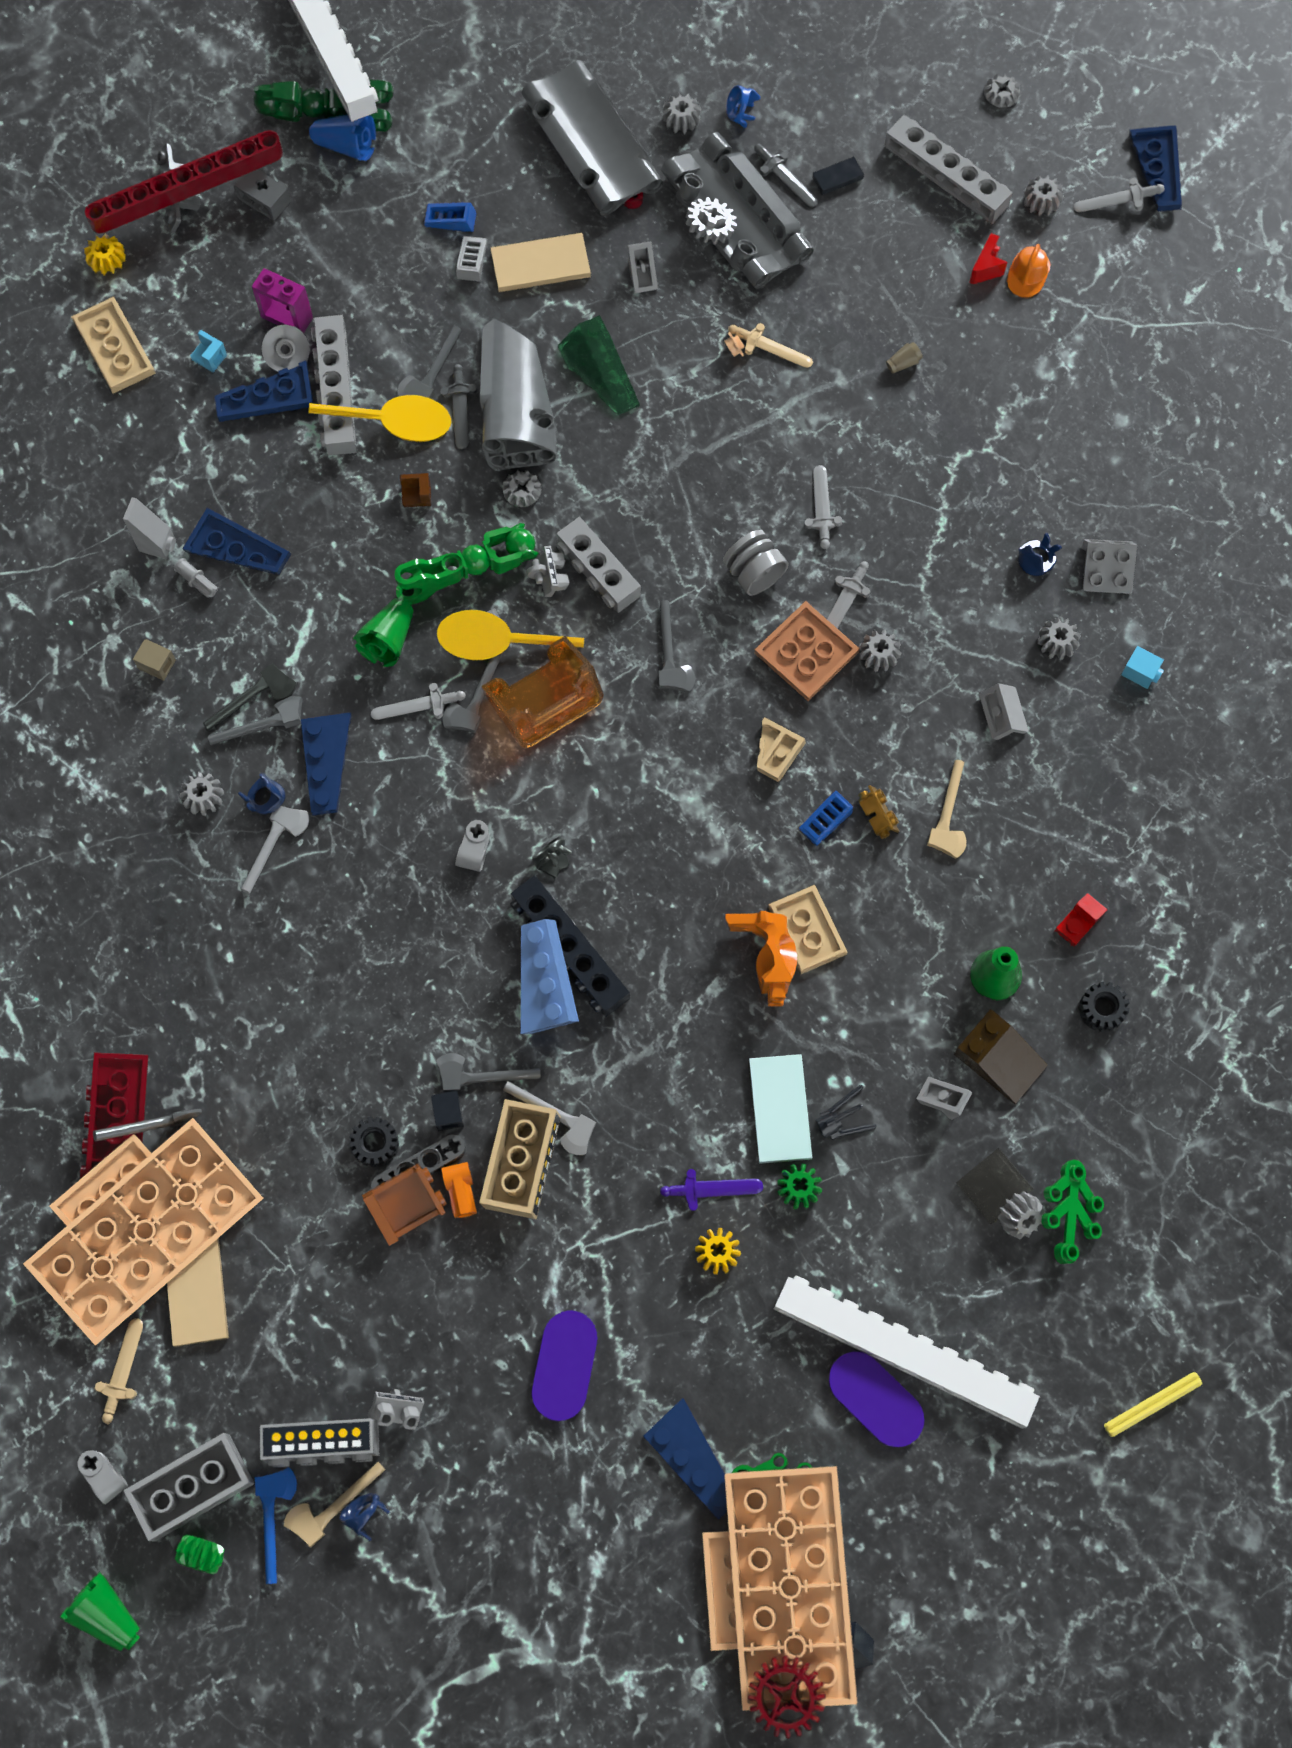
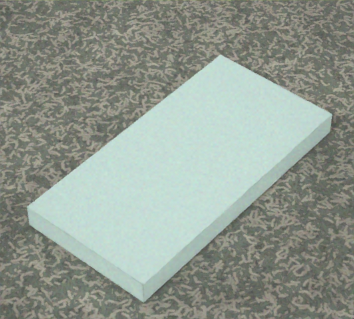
M802 1054L749 1058L759 1164L812 1159Z

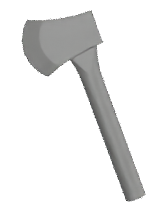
M280 806L276 811L272 812L269 818L272 822L270 833L241 888L243 892L251 893L270 853L284 830H287L294 837L299 836L306 830L309 824V814L307 811Z
M509 1081L506 1083L503 1091L527 1104L556 1109L561 1116L560 1122L570 1129L560 1138L564 1149L574 1155L587 1154L589 1140L596 1125L595 1121L582 1114L580 1117L569 1115Z

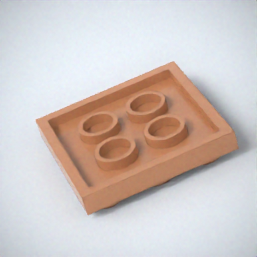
M805 601L755 649L754 654L809 701L859 653L860 648Z

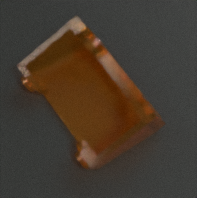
M566 636L555 641L549 647L547 652L549 663L513 685L508 686L504 679L495 678L481 686L485 696L521 747L529 748L593 710L603 700V690L594 667Z

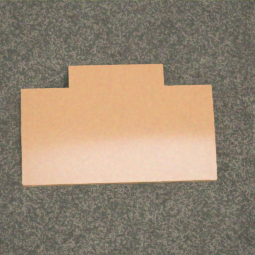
M194 1118L187 1122L153 1153L133 1134L50 1205V1208L67 1227L29 1258L24 1265L96 1346L258 1204L263 1197Z
M837 1466L726 1473L725 1484L729 1531L704 1532L703 1546L711 1651L738 1649L742 1710H750V1706L757 1703V1701L748 1700L747 1697L750 1693H757V1691L749 1687L751 1681L759 1683L753 1676L755 1671L765 1674L761 1667L764 1662L773 1668L771 1664L773 1657H776L779 1664L782 1665V1657L784 1655H788L790 1665L793 1664L795 1657H799L798 1667L801 1669L806 1662H809L810 1666L806 1671L809 1675L815 1670L818 1671V1675L813 1679V1682L823 1681L824 1686L817 1689V1692L826 1694L824 1700H817L818 1703L824 1706L857 1704ZM778 1673L770 1679L774 1682L778 1681L781 1684H787L792 1681L795 1675L791 1673ZM802 1680L798 1687V1695L804 1701V1704L809 1707L810 1693ZM792 1685L790 1690H786L785 1693L783 1690L780 1691L783 1697L779 1708L782 1707L784 1702L787 1703L788 1700L790 1703L793 1702L791 1695L795 1685ZM764 1687L765 1704L768 1709H774L776 1705L775 1697L769 1692L770 1689Z

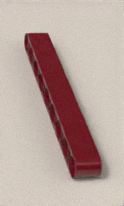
M268 130L92 202L85 208V216L93 232L99 234L106 233L280 160L283 150L279 136L276 132Z

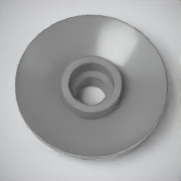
M278 325L269 330L262 342V355L265 362L277 372L285 368L289 370L299 366L298 363L305 360L307 362L310 352L309 343L306 336L298 328L291 325ZM282 345H287L289 347L288 354H283L281 352Z

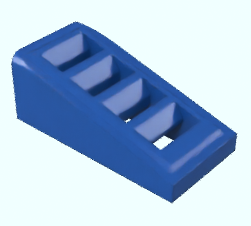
M471 202L428 204L424 225L432 228L472 232L475 225L476 210ZM436 212H439L438 219H435Z
M835 791L799 827V830L812 843L818 846L852 814L853 806L839 792ZM833 804L840 808L842 812L838 811ZM828 810L836 818L833 820L825 811ZM819 817L829 825L827 828L817 820ZM813 824L822 833L818 835L809 826Z

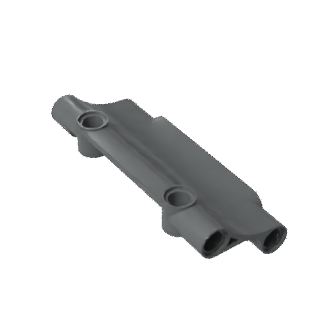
M574 61L560 72L541 80L531 81L523 87L521 94L532 109L535 118L601 215L604 216L612 213L629 198L640 192L652 194L661 188L663 181L651 164L652 160L603 87L593 78L583 61Z
M715 132L709 135L697 150L668 159L663 164L661 172L677 190L675 196L687 211L692 202L696 203L699 198L705 202L706 197H709L711 202L718 199L720 205L726 203L725 208L733 210L732 215L737 217L734 233L730 239L726 238L724 243L717 240V243L714 245L733 269L743 272L756 289H759L784 270L806 261L813 254L814 248L800 233L801 227L798 220L745 155L741 152L731 153V146L719 132Z

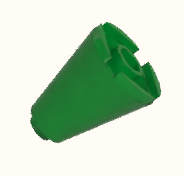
M403 598L393 599L357 631L353 640H356L355 647L363 657L374 664L377 660L383 662L384 667L394 666L398 662L414 613L410 602Z
M999 947L981 953L974 960L970 978L973 987L980 995L991 998V1000L1007 999L1018 990L1022 981V970L1017 953L1012 948Z
M98 1572L96 1577L94 1576L73 1599L72 1605L69 1608L67 1607L60 1615L64 1622L118 1651H121L124 1647L129 1650L140 1638L137 1634L140 1629L101 1572Z

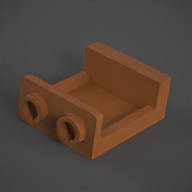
M416 1164L362 1195L365 1204L389 1246L399 1241L398 1237L439 1214L442 1216L446 1213L443 1206L447 1203L440 1190L434 1193L430 1185L434 1180L427 1167L421 1169L419 1164Z

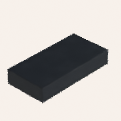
M853 156L813 172L812 178L821 194L825 195L864 179V173Z

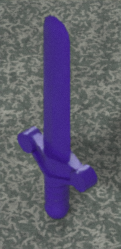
M689 1169L686 1173L684 1185L664 1186L660 1189V1194L665 1197L669 1195L685 1196L688 1208L694 1211L698 1208L697 1198L758 1194L763 1190V1183L759 1179L696 1181V1171Z

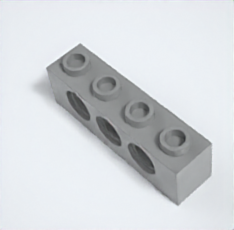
M580 516L557 532L556 546L560 553H563L564 556H569L575 570L578 573L582 572L587 577L589 586L594 591L598 590L603 595L602 599L609 608L613 607L619 613L641 597L640 584ZM581 546L587 548L585 551L576 550L578 547ZM594 564L602 565V567L598 569H595L591 566ZM609 581H615L618 583L615 586L607 585Z

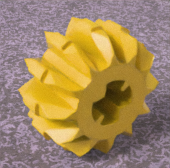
M105 233L103 238L96 235L95 241L88 240L89 247L84 248L85 260L95 273L101 271L105 276L107 271L114 274L115 268L122 269L121 262L126 261L123 245L118 242L115 236L109 238Z
M718 1228L717 1236H714L711 1229L707 1230L709 1240L704 1236H700L699 1241L704 1246L699 1245L695 1247L696 1252L704 1253L697 1257V1262L707 1261L703 1266L705 1271L711 1265L714 1266V1275L718 1274L719 1266L722 1267L724 1273H728L727 1263L735 1267L737 1261L732 1257H739L741 1255V1251L733 1249L739 1245V1241L729 1242L733 1235L732 1232H728L725 1237H722V1228ZM722 1246V1253H725V1255L718 1254L716 1257L713 1256V1249L711 1248Z

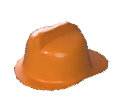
M1037 244L1035 247L1024 248L1013 260L1008 273L1007 284L1011 292L1018 297L1028 298L1035 296L1044 286L1051 264L1046 253L1040 249V244Z

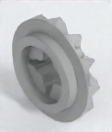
M996 74L992 79H988L984 88V95L987 101L997 107L1012 106L1018 101L1021 93L1020 83H1016L1014 77L1008 78L1006 74L1003 76ZM1007 87L1006 91L998 94L999 88Z
M517 470L515 474L508 475L506 481L503 482V495L514 506H530L540 497L541 483L537 476L530 474L528 470L526 472ZM517 484H520L521 486L527 484V492H524L523 490L517 491Z

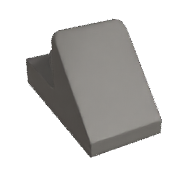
M928 1077L916 1099L923 1105L942 1111L950 1120H953L961 1115L972 1092Z

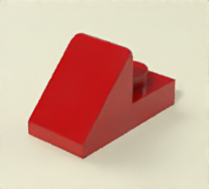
M993 233L990 234L972 270L969 283L976 284L1005 274L1007 262L997 258L1001 248L997 246L1000 236Z
M1087 893L1054 931L1075 947L1105 914L1107 909Z

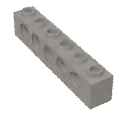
M903 115L886 133L884 147L991 224L1009 207L1013 192L1007 186L1000 184L989 173L982 171L969 159L955 152L951 146L941 142L933 133L919 126L915 120Z
M343 315L314 318L315 327L311 328L313 342L317 344V348H313L314 362L318 363L319 369H315L316 384L320 383V390H316L317 402L322 405H339L353 408L346 327ZM318 414L319 424L324 426V432L320 433L321 446L326 447L328 456L357 453L354 417ZM335 426H341L339 429H332Z

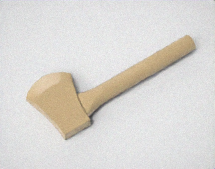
M961 760L954 761L941 818L937 827L931 829L927 846L938 849L955 859L960 857L966 848L964 832L949 831L950 819L964 767V762Z
M377 1462L326 1510L315 1517L308 1503L296 1505L286 1515L284 1526L300 1536L309 1547H312L325 1535L323 1530L329 1521L382 1474L385 1468Z

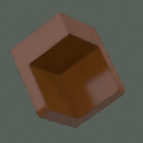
M429 473L400 475L403 507L432 506Z

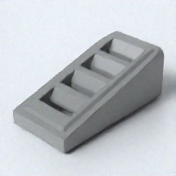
M464 236L456 268L457 279L481 280L487 239ZM468 244L480 245V247L468 246ZM467 251H476L479 253H467ZM466 258H475L477 260H468ZM465 264H468V265H476V266H475V267H470V266H464V265H465Z

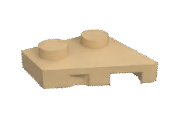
M764 717L762 720V736L759 744L760 752L757 770L779 782L806 744L805 738Z

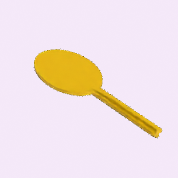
M418 395L395 397L386 402L381 410L309 403L308 408L309 413L381 420L384 428L391 434L413 442H427L438 439L446 434L451 425L450 414L444 406L435 400Z
M465 610L453 613L442 620L437 629L438 641L446 651L457 657L469 660L493 658L504 652L510 643L584 647V638L511 633L508 625L502 619L491 613L479 610Z

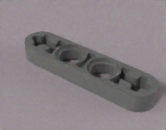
M449 1135L377 1175L371 1182V1190L379 1186L380 1181L386 1182L390 1180V1175L393 1173L395 1176L400 1174L401 1169L404 1167H413L419 1164L421 1169H424L426 1166L423 1164V1159L427 1154H435L438 1158V1162L434 1167H427L431 1175L438 1172L441 1168L452 1164L464 1156L466 1152L464 1140L458 1135ZM450 1142L460 1143L461 1145L458 1146L459 1152L456 1154L453 1151L444 1154L447 1160L443 1161L437 1149L441 1147L444 1152L450 1148Z

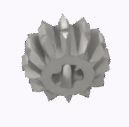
M679 93L677 98L670 96L669 102H665L662 118L666 122L667 129L673 128L675 133L682 130L685 135L687 129L693 131L695 125H699L701 108L696 98L690 99L689 94L682 97Z
M1038 175L1035 180L1028 182L1024 190L1025 206H1030V213L1038 211L1040 216L1045 212L1049 216L1052 211L1059 209L1060 203L1063 201L1062 185L1057 184V178L1049 180L1047 175L1042 179Z
M1057 617L1054 623L1048 620L1044 625L1045 627L1040 628L1038 644L1043 645L1042 653L1050 652V659L1054 655H1057L1059 660H1062L1065 655L1070 658L1074 650H1077L1080 645L1078 640L1081 635L1075 632L1077 629L1076 624L1068 625L1069 619L1064 620L1063 623Z
M884 629L880 635L874 630L871 636H864V643H860L859 646L861 651L859 657L860 660H866V668L873 665L875 672L878 671L879 667H882L886 672L889 665L892 667L896 666V659H899L901 656V652L898 650L901 644L898 641H894V634L886 636V630ZM878 649H881V650H883V652L880 653V652H877V650H878Z
M198 772L196 779L188 776L189 784L182 783L181 787L184 791L180 793V798L185 800L183 805L186 809L191 808L192 814L196 815L200 811L203 816H206L208 809L212 812L216 811L215 804L222 805L223 801L220 797L224 795V791L222 788H219L221 786L218 779L213 780L212 774L208 773L203 777L202 773Z
M1024 1191L1020 1195L1014 1193L1010 1200L1006 1199L1007 1203L1005 1206L1000 1207L1002 1213L998 1216L1003 1229L1018 1239L1023 1238V1236L1029 1238L1031 1232H1038L1037 1227L1042 1224V1216L1046 1213L1041 1202L1035 1196L1033 1197Z

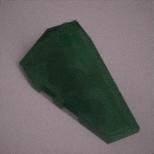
M600 315L579 323L557 345L567 367L572 372L575 371L587 386H591L599 394V397L618 415L639 407L638 398Z

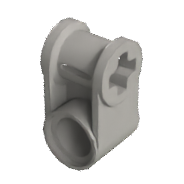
M474 820L467 825L462 844L457 853L455 866L477 872L482 871L490 839L489 829L483 821ZM478 831H482V835H479L478 838H474L473 834H477Z
M90 1450L82 1453L79 1457V1471L88 1481L96 1496L105 1505L128 1487L123 1476L112 1466L103 1453ZM89 1458L98 1459L95 1463L96 1469L87 1468L90 1465Z

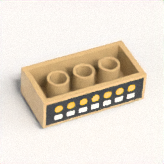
M505 1099L479 1202L485 1209L537 1219L561 1119L556 1109Z

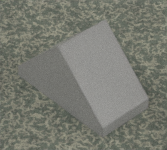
M651 241L628 245V266L634 292L639 293L658 289Z

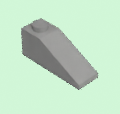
M132 497L123 520L139 552L167 559L169 552L174 550L176 544L171 528L137 498Z

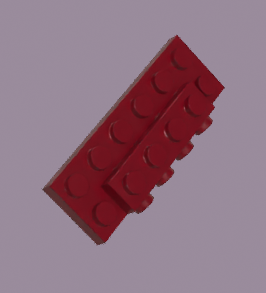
M94 1052L92 1085H87L86 1101H90V1112L85 1111L84 1127L88 1128V1138H83L82 1154H87L86 1165H81L80 1179L133 1135L129 1134L95 1141L93 1131L144 1121L149 1055ZM144 1132L134 1133L143 1143Z

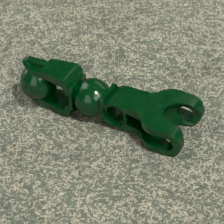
M369 80V87H374L378 96V101L375 104L390 102L394 94L392 84L383 80ZM295 81L277 82L271 85L254 87L253 105L257 113L272 116L275 119L297 122L303 113L312 118L320 117L324 113L325 118L348 115L334 88H325V93L314 87L307 88L302 92V87ZM377 108L376 113L368 115L374 119L376 132L388 131L392 127V117L387 110Z

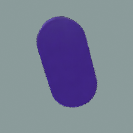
M560 1312L549 1320L544 1329L532 1387V1399L537 1410L544 1417L553 1421H565L574 1417L580 1412L586 1402L597 1347V1331L593 1322L581 1312Z
M849 1352L834 1362L829 1374V1385L833 1396L879 1442L886 1446L903 1447L911 1444L919 1437L924 1426V1414L919 1402L873 1357L863 1352Z

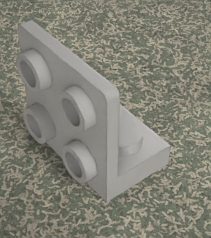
M1083 539L1082 549L1086 551L1083 590L1131 594L1133 590L1137 544L1131 541Z

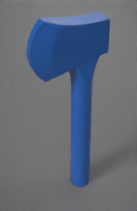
M290 1468L274 1474L255 1477V1496H260L263 1507L266 1584L277 1583L275 1499L279 1497L291 1500L297 1489L296 1476Z

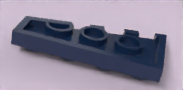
M1177 126L1130 129L1129 135L1148 187L1158 184L1164 186V191L1161 194L1156 193V195H1152L1157 211L1181 210L1182 197Z
M306 360L298 363L299 366L292 369H282L278 371L279 374L265 379V376L256 380V383L245 387L242 385L216 395L215 403L219 422L308 408L309 403L313 404Z
M206 508L182 548L188 553L280 575L291 556V553L209 508Z
M351 713L301 719L312 816L338 812L342 773L345 766V752L348 745V732L352 717Z
M682 1398L643 1437L719 1520L728 1511L725 1474L684 1398Z

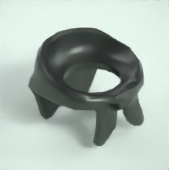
M559 836L553 839L532 857V861L538 870L554 878L558 876L559 870L569 866L567 855L572 854L570 849L564 847L566 840L563 837Z

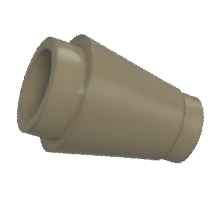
M915 342L911 344L906 343L886 361V365L890 372L894 374L919 364V360L923 359V356Z

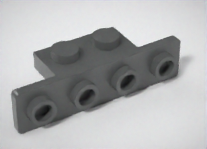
M165 143L163 149L157 154L160 174L184 165L173 162L171 144ZM199 194L166 207L165 223L168 224L169 233L174 234L181 223L180 208L198 211L201 206Z

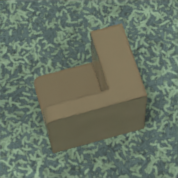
M145 639L134 656L133 661L139 670L164 681L176 659L171 650Z

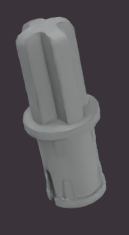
M181 558L176 562L174 571L185 578L190 587H195L207 598L215 596L218 589L204 576L202 570L195 569L185 558Z

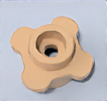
M729 332L728 335L730 337L724 341L734 357L738 354H741L743 357L744 354L741 349L745 346L738 335L733 337Z

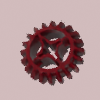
M788 1655L782 1657V1665L779 1664L776 1657H773L771 1659L773 1668L766 1662L762 1663L761 1667L765 1674L755 1671L753 1676L759 1683L755 1681L749 1683V1687L757 1691V1693H750L747 1696L748 1700L757 1701L756 1704L750 1706V1712L759 1710L760 1714L755 1718V1721L759 1723L765 1719L767 1723L764 1725L763 1730L766 1732L770 1729L771 1725L775 1726L774 1736L776 1737L779 1736L781 1729H785V1737L790 1738L791 1729L793 1728L799 1737L802 1735L801 1725L807 1731L812 1730L813 1727L809 1719L816 1723L820 1720L819 1715L814 1710L823 1712L825 1709L823 1704L817 1702V1700H824L826 1698L825 1693L817 1692V1689L822 1688L824 1683L823 1681L813 1682V1679L818 1675V1671L815 1670L809 1675L806 1672L810 1666L809 1662H806L802 1669L798 1667L799 1657L794 1658L792 1665L789 1664ZM778 1673H791L795 1675L792 1681L787 1684H781L778 1681L774 1682L770 1679ZM802 1680L810 1693L809 1707L804 1704V1701L798 1695V1687ZM792 1685H795L791 1695L793 1702L790 1703L788 1700L787 1703L784 1702L782 1707L779 1708L783 1697L780 1691L783 1690L785 1693L786 1690H790ZM764 1687L770 1689L769 1692L776 1700V1705L772 1712L769 1711L765 1704ZM786 1709L799 1711L803 1714V1716L794 1720L778 1718Z

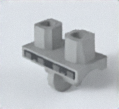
M544 546L543 553L538 555L537 559L532 560L533 566L527 569V576L535 579L536 584H542L545 597H552L555 591L566 590L569 585L567 574L556 573V569H562L564 566L563 553L552 552L551 546Z
M392 1389L390 1394L376 1392L373 1405L368 1412V1418L377 1420L378 1425L381 1426L401 1423L405 1429L414 1430L419 1422L424 1401L423 1398L400 1395V1390Z

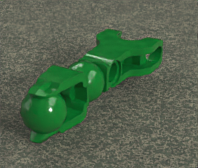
M519 523L511 528L503 527L486 532L482 546L477 544L469 545L464 548L462 553L458 550L457 553H448L430 560L415 559L401 564L395 570V581L398 584L396 587V598L406 599L413 605L427 600L440 589L458 583L463 577L467 579L468 574L473 576L483 574L487 571L488 567L496 574H503L521 566V563L537 558L539 553L534 551L536 545L535 538L529 530L524 529L525 523ZM505 542L506 551L510 555L498 557L492 547ZM450 566H454V567H457L458 569H456V570H449V569H447V568L450 567ZM403 573L412 574L408 579L401 577ZM414 589L412 596L407 597L402 593L405 590Z

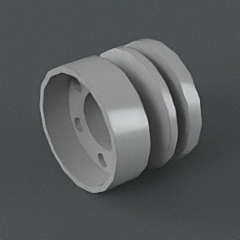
M755 530L739 539L723 557V564L730 569V573L733 576H739L738 583L750 596L761 593L772 586L785 573L789 564L778 549H773V542L767 539L768 536L763 530Z

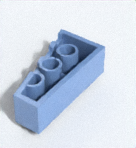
M543 919L522 925L521 1034H533L579 1022L556 921Z

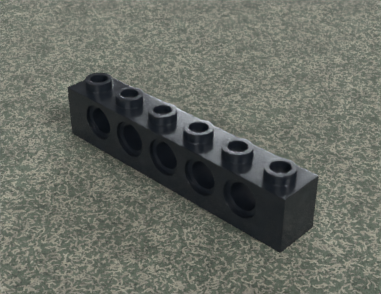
M535 875L510 893L513 901L510 903L511 907L519 916L521 914L525 916L528 920L526 924L543 919L555 920L559 926L558 934L561 947L565 943H572L575 946L571 952L563 951L567 972H570L574 977L573 984L581 994L586 992L590 997L589 1004L597 1014L602 1012L607 1017L630 999L628 989ZM535 904H540L544 907L539 913H533L530 911V908ZM582 962H586L591 965V968L586 972H581L577 969V966ZM597 982H603L607 985V988L604 991L598 992L593 989V985Z

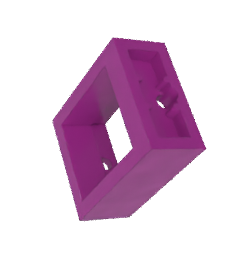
M263 268L252 285L261 318L276 325L294 326L304 333L313 319L306 288Z

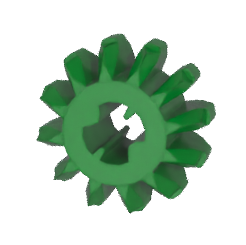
M792 1164L790 1166L791 1173L783 1170L781 1174L785 1179H778L777 1185L784 1187L778 1191V1196L787 1195L783 1202L785 1205L789 1204L791 1200L795 1201L793 1209L796 1210L798 1209L799 1202H802L805 1209L809 1208L808 1200L816 1203L818 1198L815 1194L822 1193V1188L815 1186L821 1183V1177L812 1179L816 1170L812 1168L806 1173V1164L801 1165L800 1171H797L795 1164ZM796 1182L797 1184L803 1182L805 1184L803 1189L807 1190L804 1191L800 1189L797 1192L794 1189L796 1184L793 1183Z
M185 1535L180 1543H178L175 1560L183 1566L215 1574L222 1564L225 1550L216 1543Z

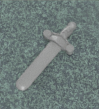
M1131 178L1129 180L1130 190L1078 201L1074 204L1073 208L1077 212H1084L1133 201L1135 210L1139 211L1143 208V197L1156 195V193L1161 194L1164 191V186L1158 184L1142 188L1136 178Z
M819 465L813 470L816 518L806 519L805 527L807 529L819 530L820 546L823 549H827L830 546L829 529L841 526L842 518L840 516H830L827 470L824 466Z
M866 561L859 564L852 578L837 576L835 579L836 584L843 587V590L827 620L837 629L856 595L859 594L865 598L870 596V589L861 583L869 568V564Z
M432 683L429 685L430 696L374 708L371 711V717L379 720L433 708L435 718L440 719L443 717L444 704L457 702V700L461 701L466 697V694L463 691L441 694L437 684Z

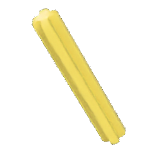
M1195 1372L1185 1376L1105 1423L1104 1427L1111 1437L1118 1435L1202 1385V1381Z

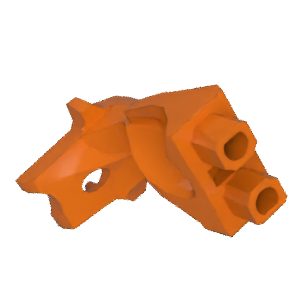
M760 911L756 914H725V921L730 931L752 932L766 941L756 961L759 987L762 994H767L768 1006H783L786 998L785 994L788 992L797 966L796 947L794 940L788 932L787 916L767 911Z

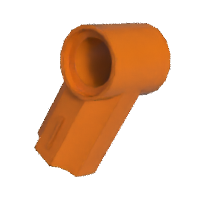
M468 1162L441 1168L446 1191H449L454 1218H464L476 1214L477 1210L471 1188L473 1182Z

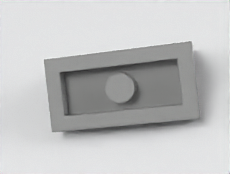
M998 683L979 693L992 739L999 740L1013 732L1022 734L1028 732L1015 687Z

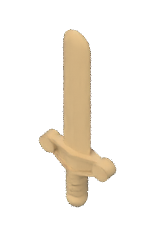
M758 324L751 332L736 325H731L728 328L731 334L738 335L739 338L747 341L745 347L747 355H751L754 348L759 347L800 366L808 368L813 365L810 357L761 336L765 329L763 324Z
M138 1318L132 1319L128 1324L110 1384L98 1382L95 1385L96 1391L108 1396L104 1409L105 1413L102 1416V1421L105 1424L112 1422L119 1400L135 1399L137 1396L135 1390L125 1387L143 1329V1322Z

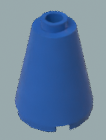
M348 115L315 120L309 128V136L316 145L357 160L367 161L374 151V148L371 147V142L376 140V127L372 116H365L351 121Z

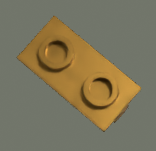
M869 785L868 787L871 792H861L858 795L860 798L858 802L866 816L874 812L876 813L875 817L869 819L876 836L884 839L890 835V830L896 833L900 832L896 826L899 824L896 815L892 810L888 811L885 805L887 802L885 794L881 789L877 790Z

